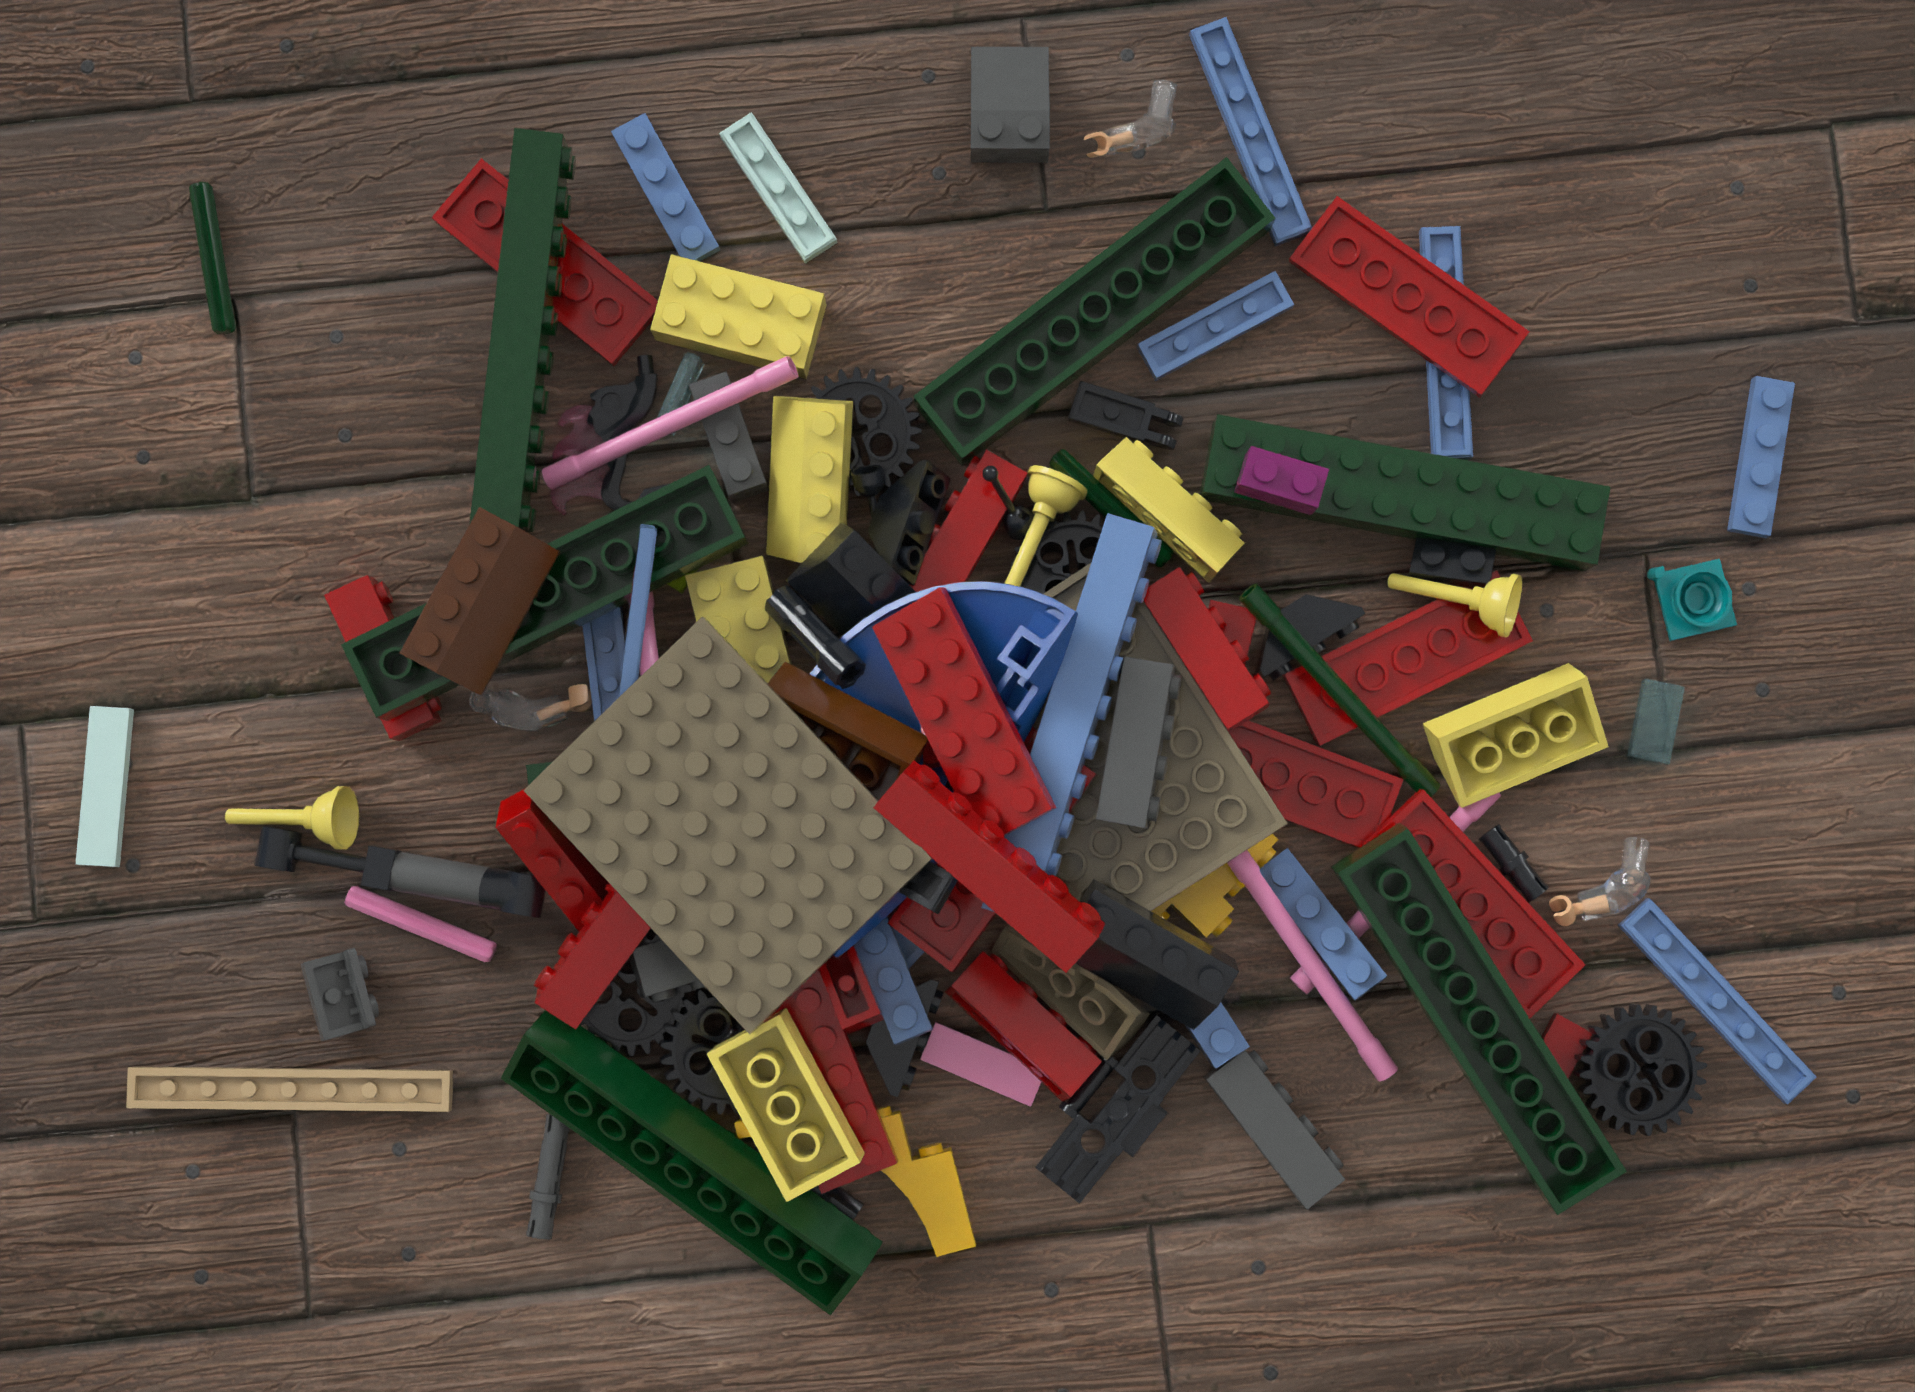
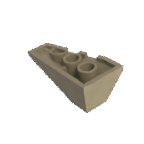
M1010 925L1003 929L991 950L1018 978L1028 984L1051 1009L1058 1012L1065 1019V1022L1106 1060H1109L1137 1034L1150 1015L1126 991L1076 963L1065 973Z

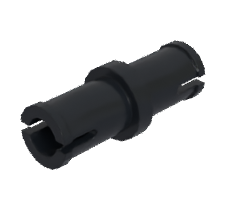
M1500 824L1494 826L1478 839L1501 866L1498 869L1503 876L1507 874L1525 896L1528 903L1539 897L1549 888L1526 860L1529 858L1527 853L1518 850L1503 831Z

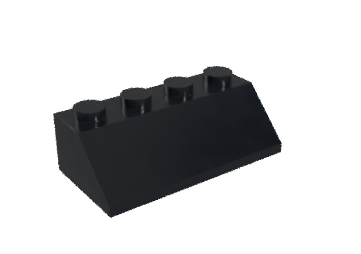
M842 522L786 580L842 636L864 618L885 605L916 592L854 529Z
M1095 879L1092 880L1080 900L1081 903H1088L1097 910L1105 926L1099 938L1081 956L1076 964L1193 1030L1219 1006L1239 973L1234 958Z

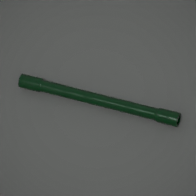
M1257 583L1246 589L1239 597V601L1261 625L1271 631L1399 771L1400 776L1415 792L1423 789L1432 797L1441 786L1435 777L1418 759L1414 758L1283 616L1280 608Z

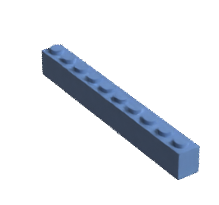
M1109 513L1106 515L1076 609L1078 616L1063 662L1052 685L1030 753L1056 809L1004 836L1016 848L1021 847L1027 850L1035 858L1036 865L1048 875L1056 876L1062 855L1056 852L1061 837L1068 838L1074 821V815L1069 814L1073 798H1081L1087 776L1081 774L1082 767L1085 764L1086 758L1092 760L1096 753L1099 736L1094 735L1098 720L1105 721L1112 701V697L1106 696L1111 680L1118 681L1124 658L1120 657L1119 654L1123 641L1130 642L1137 619L1131 616L1136 602L1142 603L1144 601L1149 585V579L1144 578L1148 563L1155 564L1162 540L1156 539L1158 533L1155 527ZM983 902L981 908L993 911Z

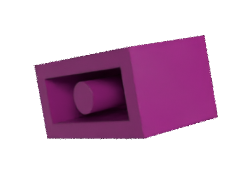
M1250 446L1245 454L1234 493L1312 515L1319 506L1329 469Z

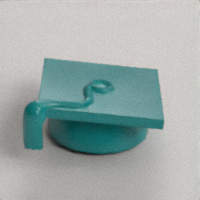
M1720 559L1665 571L1664 566L1654 567L1647 571V578L1655 583L1670 641L1737 625L1732 607V590L1725 579Z

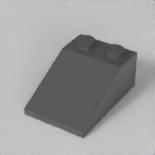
M971 47V162L1048 163L1050 149L1049 47Z

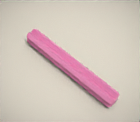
M352 886L347 893L345 905L480 961L490 962L494 956L497 947L494 941L358 886Z

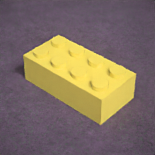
M671 254L650 330L656 341L758 367H764L783 357L789 356L796 366L798 377L807 379L827 304L824 293Z
M763 556L685 575L696 622L701 617L706 618L767 683L784 662L792 665L784 631L765 611L766 600L774 594L767 563Z
M787 1008L770 1016L753 1033L749 1034L744 1030L714 1046L707 1053L709 1060L786 1202L861 1162L865 1152Z

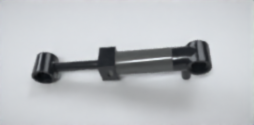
M262 826L255 866L295 872L296 864L298 861L361 872L363 873L361 886L541 918L546 890L532 874L376 846H368L367 856L363 857L304 846L301 843V832Z

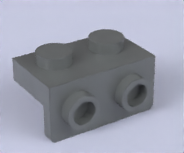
M355 948L300 964L321 1042L376 1026L375 1017L379 1016L377 1001L373 994H368L364 981V979L368 978L366 961L362 955L357 956Z

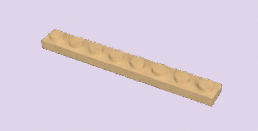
M128 1067L126 1108L452 1111L453 1070Z

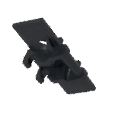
M1155 1015L1119 1062L1113 1057L1106 1060L1102 1055H1099L1102 1061L1100 1065L1067 1102H1061L1058 1107L1073 1120L1035 1168L1080 1204L1116 1157L1124 1150L1134 1158L1153 1130L1166 1118L1169 1113L1159 1106L1201 1050L1158 1015ZM1142 1065L1151 1067L1155 1073L1154 1083L1146 1089H1140L1132 1082L1133 1071ZM1115 1069L1123 1076V1079L1117 1086L1118 1089L1100 1112H1096L1088 1120L1079 1112ZM1096 1129L1103 1133L1105 1142L1102 1149L1097 1152H1088L1082 1147L1081 1138L1087 1130Z

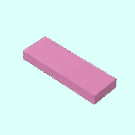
M935 1022L920 1058L922 1061L1030 1107L1041 1084V1081L1010 1053L938 1022Z

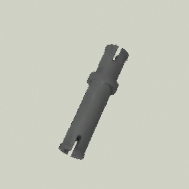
M546 1114L537 1178L534 1190H530L529 1195L532 1205L526 1236L548 1240L552 1239L557 1203L562 1201V1194L559 1193L570 1131L569 1127L551 1114Z

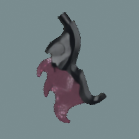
M652 355L637 356L639 375L635 377L634 381L626 385L604 386L590 394L591 400L595 401L594 407L586 405L574 406L562 414L558 424L563 427L571 421L574 423V428L569 435L556 445L552 454L554 460L563 454L569 457L587 451L634 429L646 418L653 407L658 381L657 373L654 374ZM628 454L587 472L581 478L551 490L552 504L556 510L565 516L567 514L566 503L576 496H588L602 500L614 511L632 503L623 500L620 495V486Z

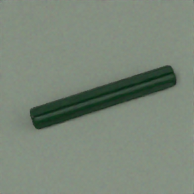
M208 182L193 183L189 187L211 326L213 332L218 335L230 334L235 331L236 327L213 187Z
M1060 449L1050 459L1049 464L1052 469L1075 479L1087 489L1088 493L1085 499L1105 518L1107 513L1143 523L1065 449ZM1164 541L1161 543L1160 552L1155 562V565L1160 568L1174 554L1173 550Z

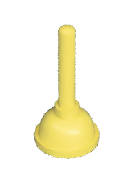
M1030 466L1027 472L1030 478L1028 493L1031 500L1035 503L1032 510L1034 517L1004 584L1021 587L1049 521H1054L1057 513L1062 514L1072 510L1079 500L1086 498L1088 493L1087 489L1075 479L1043 466Z
M1392 573L1388 577L1387 585L1390 589L1469 605L1470 610L1479 611V617L1487 627L1497 631L1498 636L1506 638L1512 631L1518 613L1522 592V577L1518 574H1511L1510 577H1500L1491 580L1486 584L1485 588L1475 586L1472 590Z
M337 786L332 791H328L318 797L313 806H306L304 809H228L225 813V820L228 824L303 825L305 829H312L320 841L330 844L334 849L347 850L352 846L357 836L359 807L356 795L350 787Z

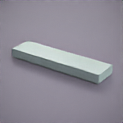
M752 112L719 133L720 138L805 264L838 243L837 238Z
M90 706L75 865L120 867L134 709Z

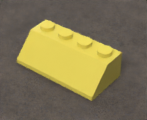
M773 396L767 555L803 563L841 522L847 525L853 401Z
M1126 437L1096 465L1093 476L1144 524L1155 527L1158 533L1157 536L1210 583L1244 545V542L1239 538L1242 535L1241 531L1229 520L1224 519L1221 522L1210 512L1212 509L1211 504L1196 492L1193 495L1189 494L1181 486L1183 480L1171 468L1165 466L1161 469L1152 461L1151 458L1154 455L1143 443L1138 440L1132 443Z
M1569 663L1423 723L1433 757L1461 808L1609 747L1588 678Z

